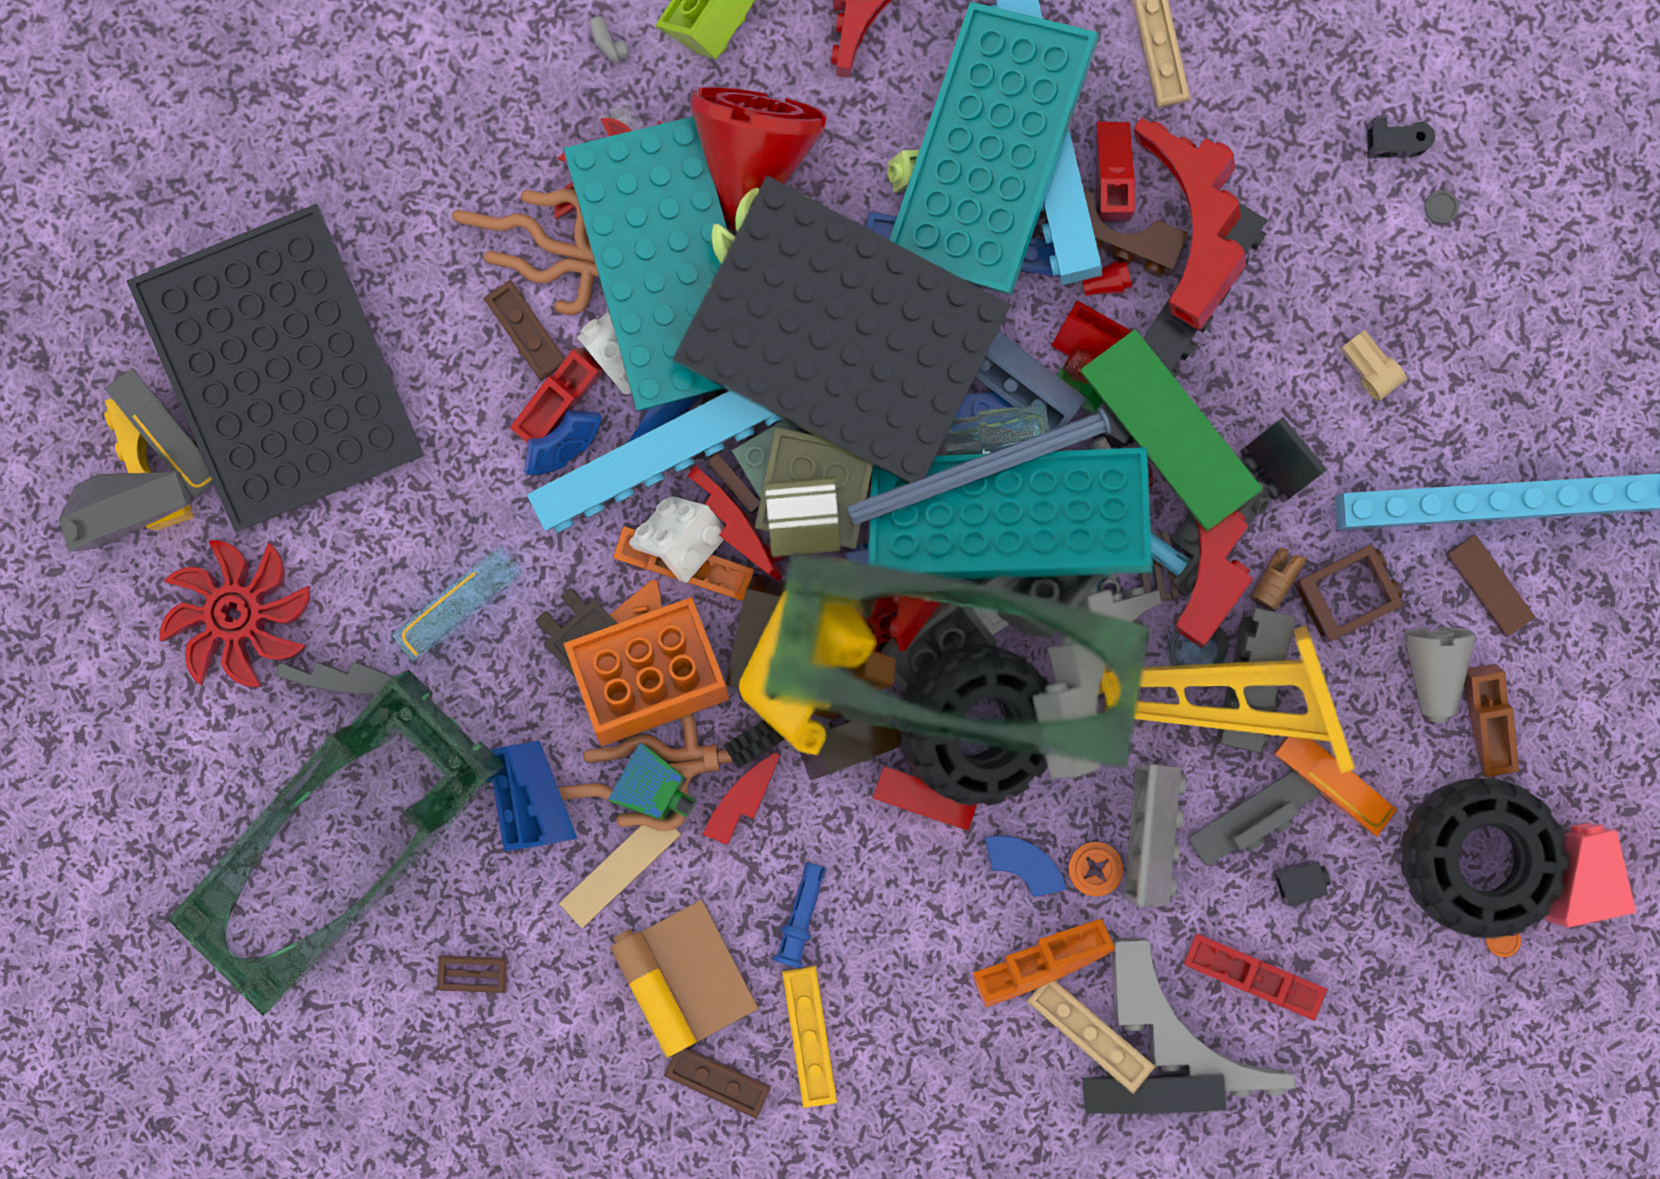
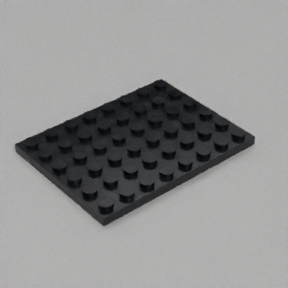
M766 176L672 361L906 483H911L926 476L1011 304L781 182Z
M318 204L311 205L126 280L235 533L425 456Z

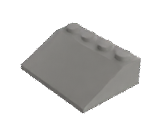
M1136 763L1124 899L1136 906L1169 905L1170 897H1175L1177 880L1176 877L1172 876L1173 863H1178L1180 844L1175 842L1176 829H1181L1183 810L1178 808L1179 795H1184L1186 787V775L1181 774L1182 767Z

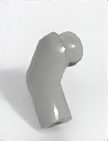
M595 17L590 20L589 25L595 43L610 61L620 62V59L629 57L625 41L621 40L613 44L603 17Z

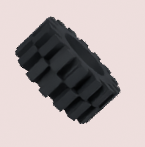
M763 720L725 744L724 747L739 769L784 741L785 738Z

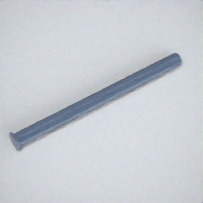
M1102 408L1097 409V414L849 505L847 507L849 517L852 523L857 525L1101 433L1109 435L1111 434V427L1108 418Z

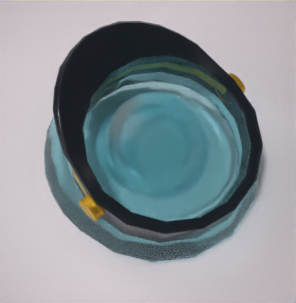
M1220 626L1203 649L1173 630L1167 640L1166 653L1171 666H1175V664H1218L1225 662L1229 643L1225 631Z

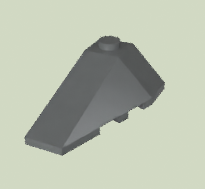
M181 472L97 474L74 486L59 518V522L69 552L98 549L191 503Z

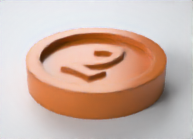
M1519 933L1514 936L1497 937L1496 939L1486 938V945L1494 955L1510 957L1519 950L1521 936Z

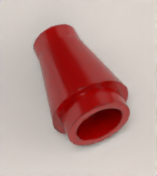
M1115 261L1102 268V276L1082 280L1086 297L1125 293L1126 289L1133 288L1126 262L1118 264Z

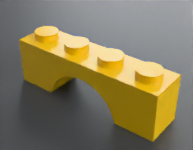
M112 398L105 400L108 410L104 412L105 419L109 428L115 431L118 440L115 443V450L119 459L125 462L128 473H152L147 461L148 442ZM188 505L147 525L146 528L157 531L192 519L194 516L191 507Z

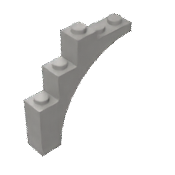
M1144 586L1124 590L1125 597H1122L1121 593L1112 594L1111 590L1097 592L1095 587L1067 619L1070 635L1060 638L1062 644L1048 648L1055 683L1045 686L1047 692L1035 695L1033 699L1051 779L1077 777L1100 769L1096 744V707L1104 668L1116 641L1128 625L1144 611L1162 604L1159 590L1145 592Z
M1145 937L1111 939L1115 946V951L1112 952L1115 1022L1118 1025H1124V1030L1127 1031L1144 1030V1024H1149L1151 1062L1155 1066H1160L1161 1071L1181 1070V1065H1185V1073L1187 1075L1223 1073L1225 1092L1230 1091L1231 1096L1237 1097L1250 1096L1251 1090H1264L1266 1095L1285 1094V1089H1295V1076L1289 1070L1259 1068L1234 1061L1211 1050L1195 1038L1175 1016L1161 991L1153 968L1150 941Z

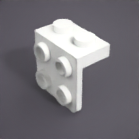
M607 312L598 320L594 319L588 322L582 328L581 334L576 338L594 357L621 392L630 394L631 391L609 312Z
M671 496L661 501L653 515L636 529L629 544L634 550L660 557L679 581L687 583L723 542L724 539L719 534L725 527L709 506Z

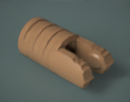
M1285 548L1277 550L1249 596L1254 602L1272 612H1276L1306 563L1305 557L1295 554L1285 567L1290 556L1289 550Z

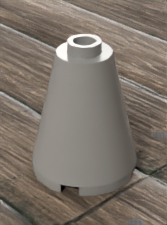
M1428 627L1405 631V644L1421 713L1428 716L1429 721L1448 722L1450 716H1455L1458 711L1475 645V634H1472L1470 630L1439 627V631L1428 632Z

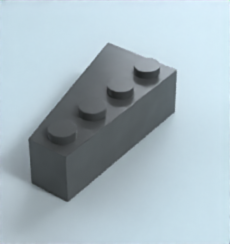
M1258 608L1244 611L1233 663L1285 660L1297 617ZM1279 685L1246 686L1243 693L1247 704L1255 710L1275 712L1278 702L1277 690ZM1227 686L1223 708H1238L1240 703L1233 688ZM1218 729L1215 743L1261 753L1262 747H1267L1270 734Z

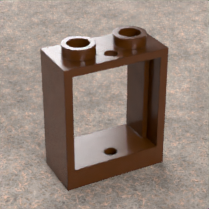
M1372 544L1293 583L1323 643L1331 642L1403 605L1400 599L1403 596L1400 586L1395 579L1390 580L1385 570V567H1387L1385 557L1378 548L1374 549ZM1364 558L1386 603L1338 627L1315 582Z

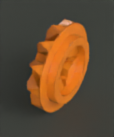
M1089 842L1079 846L1070 857L1068 873L1073 885L1080 892L1089 896H1104L1112 892L1119 885L1123 876V863L1120 855L1110 845L1102 842ZM1087 857L1096 863L1108 860L1101 868L1102 876L1105 878L1104 881L1096 875L1084 878L1087 874L1086 872L1090 869L1086 860Z

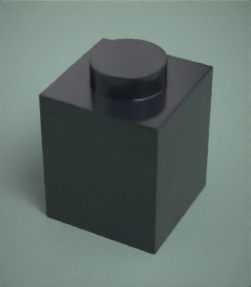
M1309 860L1273 870L1282 903L1291 906L1329 895L1326 887L1330 885L1329 874L1324 865L1320 866L1319 861Z

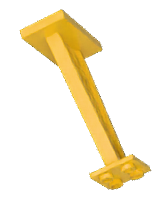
M1306 625L1293 629L1303 660L1111 669L1108 662H1106L1098 694H1105V716L1110 727L1116 726L1118 734L1125 733L1127 718L1330 741L1341 773L1355 769ZM1294 685L1302 690L1308 711L1304 714L1255 710L1247 704L1243 690L1246 686ZM1188 686H1229L1235 690L1240 706L1238 708H1222L1193 705L1187 700L1184 689ZM1127 687H1173L1177 692L1180 702L1175 704L1132 700L1127 696L1125 689Z

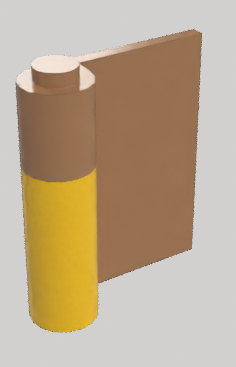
M703 899L642 932L634 934L632 929H629L613 938L615 944L610 949L666 1059L759 1009Z

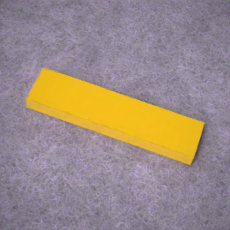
M816 965L783 970V981L803 1108L837 1103Z

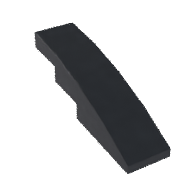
M1150 1073L1135 1093H1132L1113 1076L1083 1078L1086 1113L1157 1114L1227 1111L1223 1073L1187 1075V1073L1152 1075Z

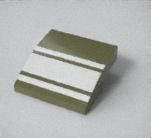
M834 476L765 482L772 557L841 550Z

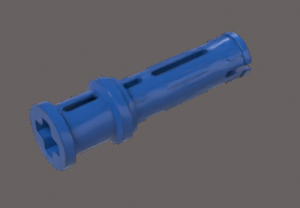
M805 862L788 924H784L781 928L783 937L778 954H774L772 960L792 967L802 968L803 963L800 960L805 943L811 938V931L808 930L827 868Z

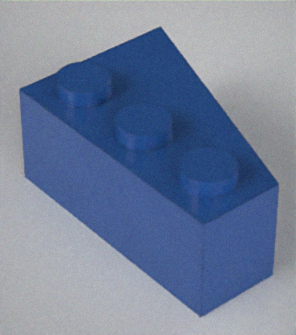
M540 741L487 750L504 851L578 839Z

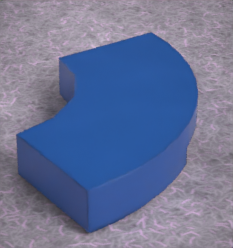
M566 410L563 421L552 433L542 438L529 439L524 466L526 475H539L556 471L566 466L565 463L572 460L581 451L584 452L598 431L602 418L599 412Z
M994 835L985 837L992 871H1008L1018 875L1028 885L1033 897L1067 890L1057 866L1038 847L1025 840L1011 836Z

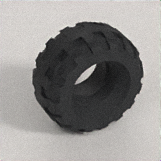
M970 643L966 647L959 648L954 646L942 651V654H939L940 658L934 662L928 660L918 670L920 675L913 685L908 684L902 696L905 699L903 709L898 712L897 728L901 732L899 745L903 756L907 759L912 771L923 783L941 796L959 804L968 806L984 804L991 806L1002 803L1009 795L1017 797L1030 788L1028 783L1035 776L1040 778L1048 767L1045 764L1047 758L1033 696L1047 692L1045 686L1050 685L1049 682L1038 672L1037 668L1025 659L1001 647L984 643ZM987 698H999L1005 710V724L999 739L984 752L964 755L958 743V730L962 718L979 701Z
M1472 778L1459 780L1440 787L1432 792L1428 799L1416 807L1410 816L1412 819L1407 830L1403 831L1400 846H1403L1402 861H1400L1402 876L1406 878L1409 886L1408 891L1416 904L1440 925L1457 933L1476 938L1496 939L1497 937L1514 936L1526 931L1525 928L1535 922L1539 923L1550 913V906L1555 899H1560L1566 886L1563 884L1565 870H1569V854H1566L1564 846L1566 836L1561 824H1558L1552 816V810L1543 800L1531 794L1529 790L1514 783L1498 779ZM1486 825L1501 829L1509 838L1514 851V863L1510 875L1500 886L1491 891H1481L1469 886L1460 872L1458 861L1459 850L1466 836L1475 828Z

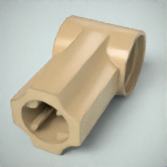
M1365 330L1340 348L1361 375L1360 380L1366 390L1370 389L1368 393L1377 401L1382 400L1407 380L1401 366L1391 357H1386Z

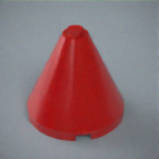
M699 87L698 94L696 90L692 91L691 110L706 163L716 188L725 223L729 224L728 228L730 230L737 231L736 213L742 198L753 188H759L760 190L766 176L786 185L824 132L827 118L825 112L797 100L785 98L784 102L767 97V93L729 87Z

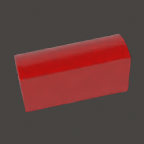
M1077 300L1051 346L1087 365L1132 331Z

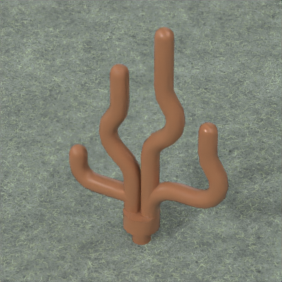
M559 189L550 193L524 190L520 196L523 202L538 206L553 207L564 202L573 204L577 210L574 227L576 245L549 238L542 226L533 217L526 214L514 213L497 218L459 209L453 211V221L494 231H507L516 227H523L530 232L534 241L543 250L553 254L572 257L558 261L546 270H537L523 258L496 251H487L484 255V260L492 265L515 269L527 280L537 284L550 283L567 272L581 273L577 299L573 302L558 300L554 307L558 313L566 315L579 314L588 307L594 276H599L575 190Z
M693 714L679 718L683 724L685 748L672 749L652 735L638 734L630 736L617 746L589 749L583 754V759L587 763L616 760L626 757L638 747L639 743H642L662 759L668 762H677L669 764L687 778L681 790L687 795L688 784L695 775L720 771V764L733 763L726 750H719L717 744L698 746L696 721ZM603 783L558 787L563 800L600 797L609 801L608 798L614 789ZM640 812L623 813L616 818V822L620 827L646 825L657 831L676 829L686 820L684 816L677 812L665 818L664 821Z

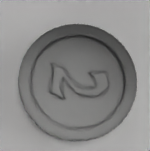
M1438 190L1426 199L1424 210L1432 222L1445 224L1456 217L1459 211V203L1451 192Z

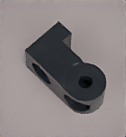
M1373 118L1366 125L1367 158L1418 157L1425 153L1435 142L1434 129L1425 122H1417L1410 127H1388L1387 118Z

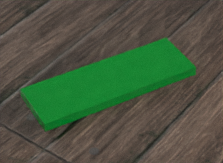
M1136 329L1080 370L1083 377L1140 448L1147 447V458L1206 532L1262 492L1263 488Z

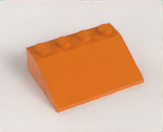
M692 597L563 643L601 747L729 700L724 679Z

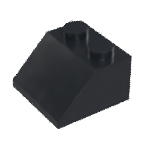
M1284 417L1269 426L1240 450V453L1244 456L1241 458L1244 466L1252 474L1257 472L1267 485L1270 497L1273 500L1279 498L1282 503L1289 500L1327 471L1326 467Z

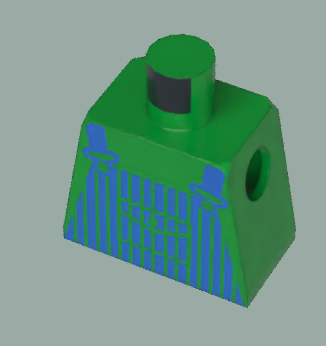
M639 743L608 798L612 803L663 821L670 809L687 818L696 804V799L681 791L687 778L642 743Z

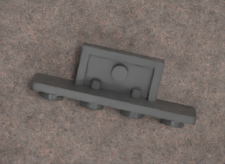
M1262 481L1258 482L1263 488L1262 492L1237 510L1245 516L1244 522L1248 525L1257 515H1261L1267 510L1272 499L1267 485ZM1192 513L1170 537L1171 542L1176 547L1192 557L1184 570L1173 581L1179 593L1185 598L1194 589L1200 556L1198 529Z
M1292 770L1189 836L1188 840L1206 866L1211 865L1234 849L1242 851L1246 848L1247 852H1250L1265 842L1263 837L1273 830L1276 833H1280L1294 824L1292 818L1299 814L1297 809L1319 796L1320 792L1299 777L1297 772Z

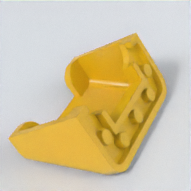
M806 585L792 586L781 596L740 679L739 692L743 700L795 749L817 755L825 741L826 733L820 722L809 718L837 665L843 667L860 665L867 659L876 641L849 596Z

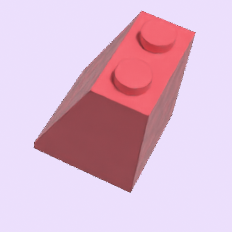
M1591 822L1570 826L1571 832L1564 833L1566 836L1564 841L1565 852L1569 854V870H1565L1563 884L1566 886L1560 899H1555L1550 906V913L1545 917L1546 922L1573 927L1636 913L1617 830L1605 829L1603 824L1592 825Z

